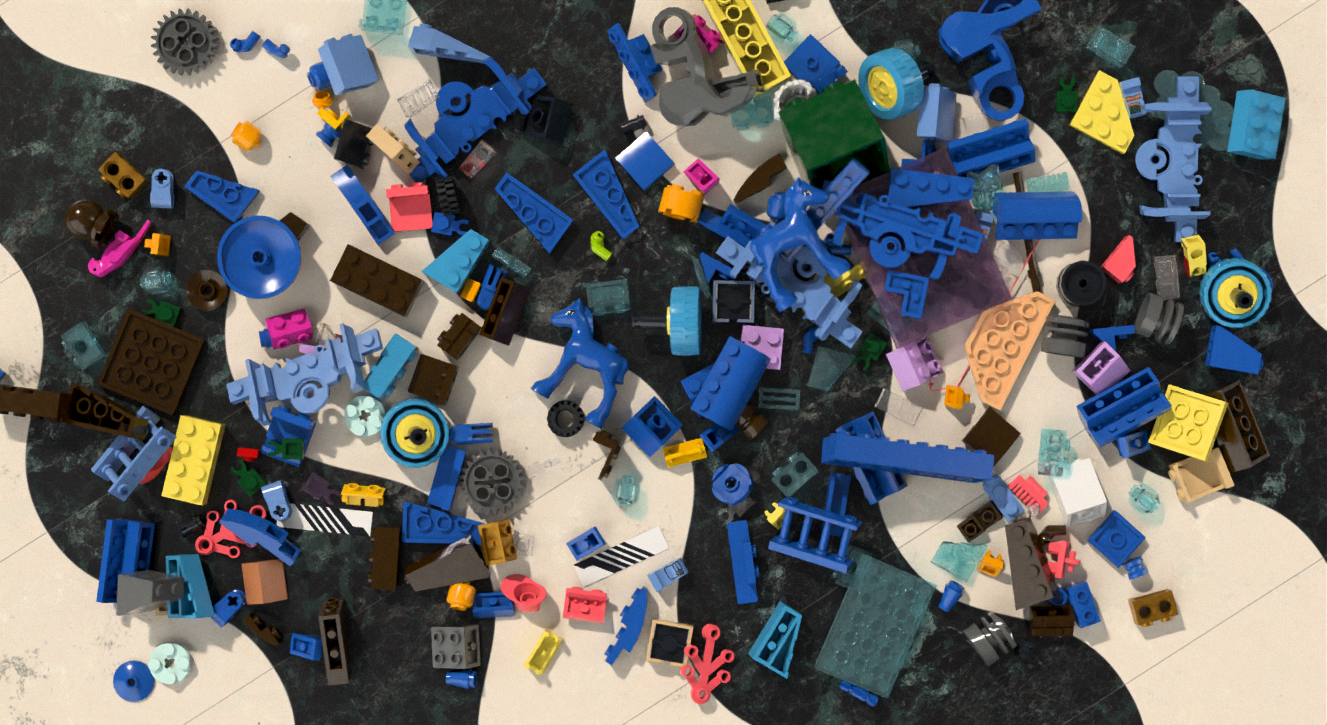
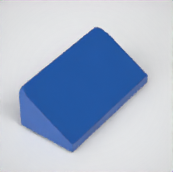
M502 592L475 593L473 616L474 618L515 616L514 602Z

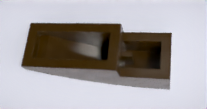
M780 153L768 159L746 179L733 199L734 204L772 186L769 178L787 169Z

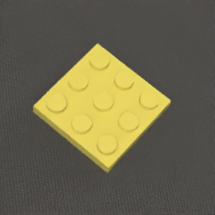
M1168 385L1165 397L1172 405V410L1157 417L1148 443L1208 462L1228 403Z

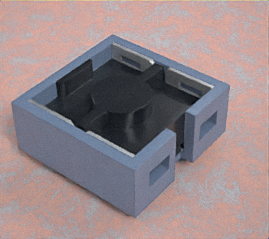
M713 280L712 322L729 323V319H737V323H754L755 281Z

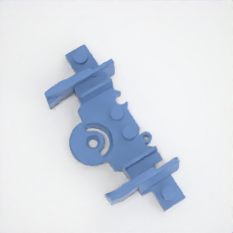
M1199 76L1177 77L1176 97L1167 98V103L1156 102L1141 105L1140 114L1155 111L1166 112L1164 126L1158 129L1157 139L1143 143L1135 157L1139 173L1147 179L1157 180V189L1163 193L1164 208H1151L1139 205L1140 214L1154 217L1165 216L1166 221H1175V242H1181V238L1197 235V219H1206L1211 215V211H1191V208H1189V206H1199L1201 194H1197V189L1194 185H1200L1203 181L1200 175H1194L1198 170V148L1202 144H1196L1193 141V137L1195 134H1202L1198 129V125H1202L1200 115H1207L1212 111V107H1209L1207 102H1199ZM1157 145L1163 147L1169 155L1167 168L1159 174H1156V170L1162 169L1165 166L1167 157L1163 151L1157 149ZM1153 156H1157L1159 158L1158 163L1154 164L1152 162Z
M772 221L769 223L772 227L776 225ZM727 236L716 254L734 266L730 275L735 279L747 262L751 266L746 271V274L755 282L764 283L761 291L763 294H769V290H764V287H768L762 275L764 265L756 266V258L750 250L751 241L744 248ZM808 246L802 247L788 263L779 256L776 268L778 279L783 288L793 292L798 298L791 305L792 312L794 313L797 308H802L805 311L802 319H809L819 326L815 331V336L820 340H826L829 334H831V336L851 349L863 331L846 320L851 313L847 307L853 302L862 285L854 279L849 292L843 301L840 302L832 293L830 294L831 287L823 281L827 271L822 267ZM794 260L798 261L797 271L801 276L811 277L815 273L819 276L808 282L798 279L793 272ZM809 264L811 269L804 271L803 265Z
M344 323L340 324L343 338L342 343L340 338L332 341L326 339L327 348L319 344L315 347V353H317L315 355L308 353L292 360L286 358L287 364L284 368H281V365L275 362L273 367L269 368L264 363L258 364L247 359L245 362L248 376L226 384L230 403L235 405L249 399L254 419L263 426L272 423L265 403L280 400L283 403L291 401L293 407L304 414L315 413L327 403L330 387L339 383L341 377L347 373L351 381V390L357 393L364 389L363 375L360 367L366 365L365 356L383 349L379 330L375 328L355 336L354 330ZM310 382H318L323 388L319 389L318 386ZM310 392H314V396L312 398H309Z

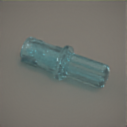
M499 246L491 256L505 265L507 270L510 268L524 278L531 271V268L518 260L516 255L512 256Z

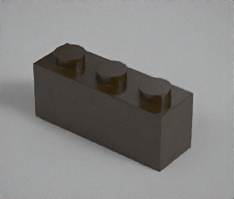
M501 277L479 335L509 346L531 288Z
M376 526L375 530L371 531V542L374 543L373 551H370L369 563H373L372 571L368 573V584H371V589H398L402 527Z

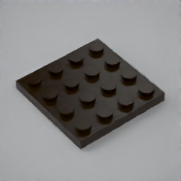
M128 308L97 385L174 416L201 353L205 339Z

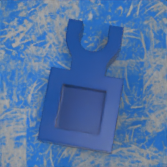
M435 212L431 232L452 236L453 231H456L463 236L467 232L461 231L460 226L462 224L469 225V220L455 221V215L444 216L443 213Z

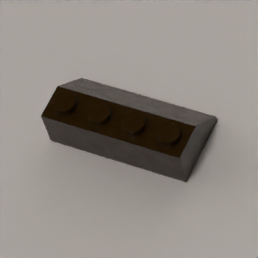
M1240 380L1204 394L1205 396L1228 403L1216 438L1230 473L1250 468L1271 456Z

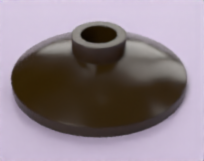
M213 270L198 271L187 282V298L197 309L204 311L214 310L221 306L227 297L228 289L226 282L219 273ZM207 287L212 289L210 294L205 293Z

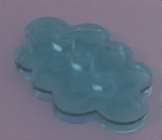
M1171 70L1158 73L1153 83L1154 89L1159 95L1155 103H1167V98L1176 97L1177 77L1199 76V102H1207L1209 107H1212V111L1207 115H1200L1202 125H1198V129L1202 134H1195L1193 141L1196 144H1202L1198 149L1208 145L1217 151L1227 150L1231 131L1228 125L1232 121L1234 110L1228 102L1220 100L1218 89L1214 86L1205 85L1203 76L1198 72L1190 71L1181 76ZM1155 111L1157 117L1165 120L1166 111Z

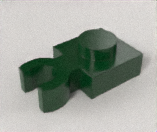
M1060 77L1058 84L1062 91H1056L1055 112L1076 113L1078 91H1072L1075 78L1071 77L1070 84L1066 85L1063 82L1064 77Z
M146 299V302L152 304V309L149 311L143 309V313L148 315L156 314V320L173 327L176 326L182 308L165 301H161L160 306H158L155 300Z
M870 332L858 349L863 354L855 358L854 364L856 365L859 360H864L865 366L863 370H867L870 366V358L876 361L887 343Z
M282 438V444L275 440L267 442V445H274L276 448L275 452L268 453L270 457L282 453V459H304V438Z
M240 459L239 462L242 464V469L238 471L232 466L231 471L242 477L237 482L252 497L267 482L255 468L249 471L246 461Z

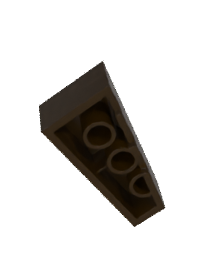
M74 382L71 383L69 394H72L69 419H62L63 423L144 441L149 420L88 386Z

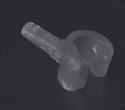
M1039 504L1027 505L1028 512L1018 515L1013 521L1017 522L1027 517H1035L1040 513Z

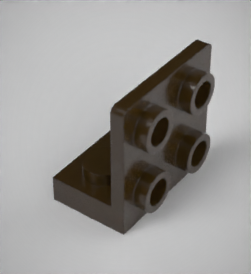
M420 354L408 392L446 406L460 367Z

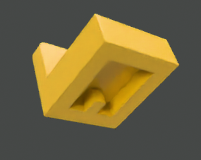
M321 108L317 112L322 119L338 132L343 128L345 119L349 120L351 118V115L345 111L337 121L338 115L330 108L327 111Z

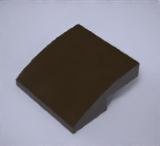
M989 407L976 424L971 427L962 439V442L973 451L985 450L987 454L994 455V467L1021 433Z

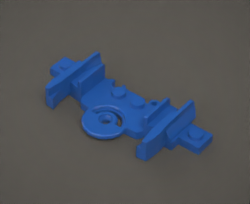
M488 57L482 62L491 68L500 79L492 86L486 87L482 85L473 90L466 83L459 81L445 84L436 96V107L441 117L434 123L435 130L426 139L419 133L411 118L404 124L410 137L418 144L415 150L420 155L417 158L420 163L409 174L415 183L423 182L435 171L441 178H447L448 174L436 159L440 156L447 164L455 158L460 147L463 152H469L471 145L468 141H475L490 128L496 129L493 123L496 117H501L505 122L506 116L512 114L516 109L521 114L530 113L529 111L532 106L527 99L546 85V82L533 67L517 80L513 73L506 76L500 65L492 57ZM469 94L471 105L465 114L453 116L446 112L447 109L456 113L463 111L467 105L465 95ZM454 98L460 99L458 106L452 103Z
M824 181L822 191L829 186L830 181ZM852 192L837 208L835 216L840 220L834 231L833 246L841 248L843 233L846 224L849 223L858 229L860 228L861 234L871 238L869 245L870 254L874 261L883 267L894 268L902 265L908 259L911 252L922 254L924 251L937 253L938 257L934 269L928 277L935 281L939 279L944 270L947 256H954L957 248L977 254L984 236L983 233L960 227V215L950 213L945 221L934 217L932 212H930L928 218L923 219L919 215L920 208L912 210L895 203L889 206L890 198L887 195H882L878 202L874 196L866 193L858 194L857 200L854 202L851 201ZM884 233H896L903 238L905 251L901 250L900 241L893 236L884 238L881 243H878L877 240ZM893 243L895 248L888 250L887 244Z

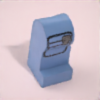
M678 558L649 573L647 576L656 592H658L689 571L683 560Z

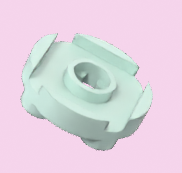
M366 395L358 396L351 400L345 408V423L349 430L358 436H372L380 431L386 410L378 399ZM363 410L371 414L367 422L364 419H360Z
M169 642L159 645L151 653L148 662L151 674L155 679L166 684H173L183 680L191 669L190 653L179 643ZM173 658L175 660L173 662L175 667L168 668L165 660Z

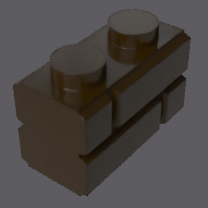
M464 313L456 314L449 323L452 325L447 332L443 330L437 338L439 341L437 346L455 360L460 359L482 328Z
M1030 606L1029 628L1032 637L1073 636L1075 616L1072 606Z

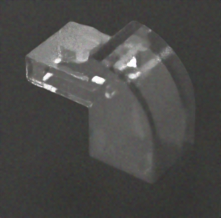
M1001 242L989 258V260L1002 268L991 284L997 290L1001 289V287L1006 288L1012 279L1009 277L1010 274L1015 278L1019 277L1023 267L1022 258L1017 250L1006 242Z

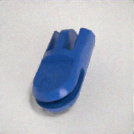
M491 264L488 267L476 300L478 306L484 310H489L497 289L495 286L501 273V268L497 267L488 285L494 265ZM504 270L501 277L506 279L508 271Z
M493 422L455 425L449 430V439L457 445L494 443L493 438L488 437L493 435V430L484 429L492 428Z

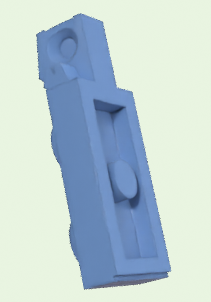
M997 474L992 477V480L985 481L982 484L983 490L1008 523L1025 511L1002 478Z

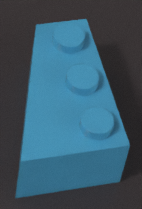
M470 229L421 272L459 294L490 241Z
M395 333L381 352V356L375 365L373 364L369 369L370 372L364 380V389L379 399H384L386 396L390 397L396 388L393 386L397 379L401 380L407 371L405 366L408 362L412 363L418 355V352H416L418 347Z
M199 554L166 556V574L184 577L183 598L168 604V618L197 619L215 616Z
M780 601L748 654L754 660L787 679L802 615Z

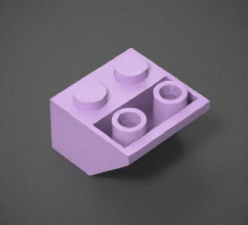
M927 336L886 354L903 392L944 373Z
M1104 341L1100 342L1072 372L1091 391L1098 395L1118 384L1130 372V369L1120 355Z

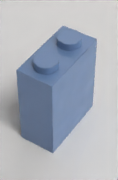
M348 34L339 40L330 38L325 40L324 45L318 49L335 96L368 88L379 81L361 35L353 36Z
M934 83L929 84V87H924L923 99L919 105L917 137L932 142L948 143L953 141L957 94L951 92L950 88L941 87V84Z

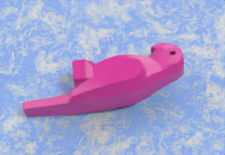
M147 220L134 238H131L121 230L116 232V240L106 248L102 259L96 261L95 258H92L89 261V271L101 278L125 264L142 241L152 222Z

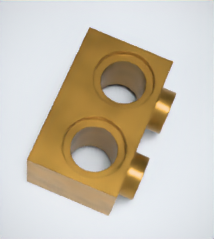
M114 152L98 169L102 173L100 177L109 185L113 183L117 187L115 191L124 199L127 197L133 200L149 183L139 171L117 152ZM114 165H118L119 172L113 176L111 168ZM129 179H133L134 186L128 190L126 182Z
M1169 589L1128 599L1134 623L1141 625V627L1151 626L1153 621L1160 619L1161 622L1173 620V616L1178 615L1172 590ZM1166 601L1168 608L1161 612L1159 605L1161 602ZM1146 606L1148 613L1145 617H1141L1139 611L1142 607Z

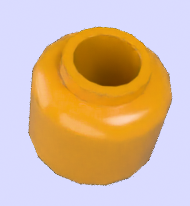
M249 121L239 122L231 133L233 144L246 152L252 148L257 149L263 140L260 138L261 130Z
M470 581L450 585L447 595V602L450 604V608L466 611L467 608L473 605L476 590L470 585Z

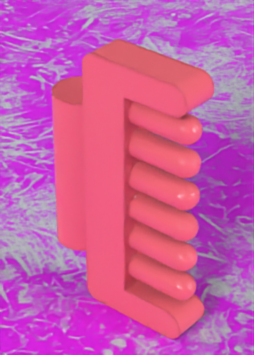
M1018 475L1008 485V488L1012 489V492L1015 493L1022 487L1016 493V496H1020L1019 499L1023 500L1024 504L1027 503V507H1030L1036 501L1030 510L1034 511L1035 515H1038L1048 505V502L1044 499L1048 492L1031 475L1026 480L1021 475Z

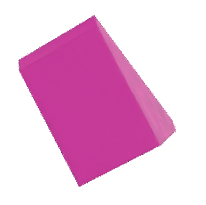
M699 158L683 171L703 195H706L720 182L718 176Z

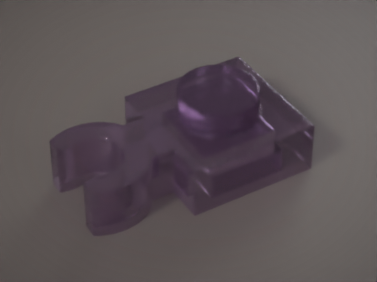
M312 472L302 488L303 491L317 500H320L322 496L325 497L326 502L330 505L335 504L330 499L332 493L337 496L341 495L336 489L330 490L328 487L331 483L315 472Z

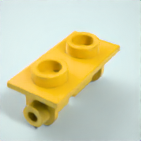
M702 438L663 448L667 468L707 458Z
M356 483L344 484L341 492L342 502H346L347 505H361V499H365V506L379 507V505L384 504L383 495L385 488L377 485L359 486Z

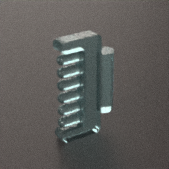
M1066 172L1062 173V178L1061 174L1058 173L1057 179L1056 175L1052 174V180L1051 176L1047 175V181L1046 176L1043 175L1042 183L1041 177L1038 176L1037 184L1035 177H1032V182L1030 177L1026 179L1027 192H1062L1069 189Z
M699 258L694 259V271L701 291H703L706 299L711 298L712 294L700 264L701 261Z

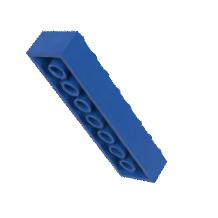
M838 431V434L832 433L829 437L823 438L821 463L980 483L992 480L994 455L987 454L985 450L967 452L968 448L964 447L948 449V445L940 444L936 445V447H930L927 442L909 444V440L897 439V442L890 441L889 437L871 439L868 434L850 436V432Z

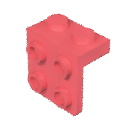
M423 182L411 183L412 187L404 188L403 184L391 185V189H386L393 231L432 228L430 188L427 185L424 186Z

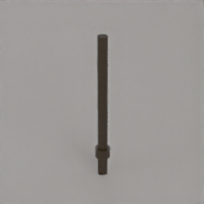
M1021 172L1013 173L1016 192H1024ZM1032 239L1024 240L1027 259L1034 248ZM1033 251L1028 260V279H1031L1033 292L1038 291L1041 293L1039 277H1041L1040 270L1037 268Z

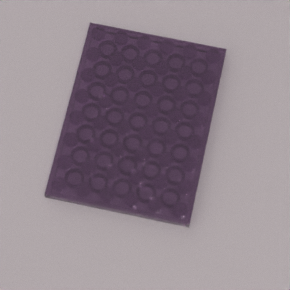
M946 148L897 168L958 176ZM891 171L859 184L854 189L851 201L856 202L858 194L864 193L874 196L878 202L882 195L888 196ZM969 200L908 207L912 210L920 208L919 215L923 219L928 218L930 212H932L934 217L945 221L950 213L960 215V227L983 233ZM849 223L846 224L845 231L897 349L1012 300L985 236H983L977 254L957 248L954 256H947L944 270L939 279L935 281L929 278L921 319L901 316L900 312L904 295L884 291L887 271L892 270L928 278L934 269L938 254L925 251L922 254L911 252L908 259L902 265L894 268L883 267L876 263L870 254L869 245L871 238L861 234L860 228L858 229ZM884 233L877 240L878 243H881L884 238L893 236L900 241L901 250L905 251L904 240L896 233ZM893 243L887 244L888 250L895 248Z

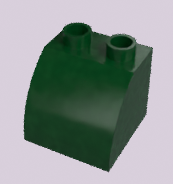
M855 79L845 84L843 82L831 83L825 87L821 94L807 100L805 98L793 99L786 104L783 110L778 112L783 134L802 181L805 180L811 186L822 190L824 181L832 182L853 158L869 171V174L854 189L853 195L890 180L891 173L885 137Z

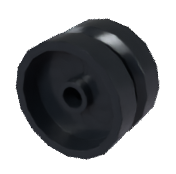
M1081 260L1068 264L1060 271L1057 277L1056 288L1058 295L1065 303L1071 306L1083 307L1094 304L1103 296L1106 290V278L1098 265L1091 261ZM1079 281H1083V282H1084V284L1082 285V287H1080Z

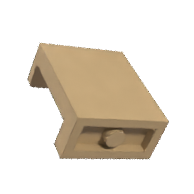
M1219 447L1212 448L1208 462L1187 457L1168 465L1170 468L1168 471L1169 477L1172 482L1176 483L1178 488L1176 494L1179 500L1185 504H1190L1193 500L1223 488L1227 489L1235 486Z

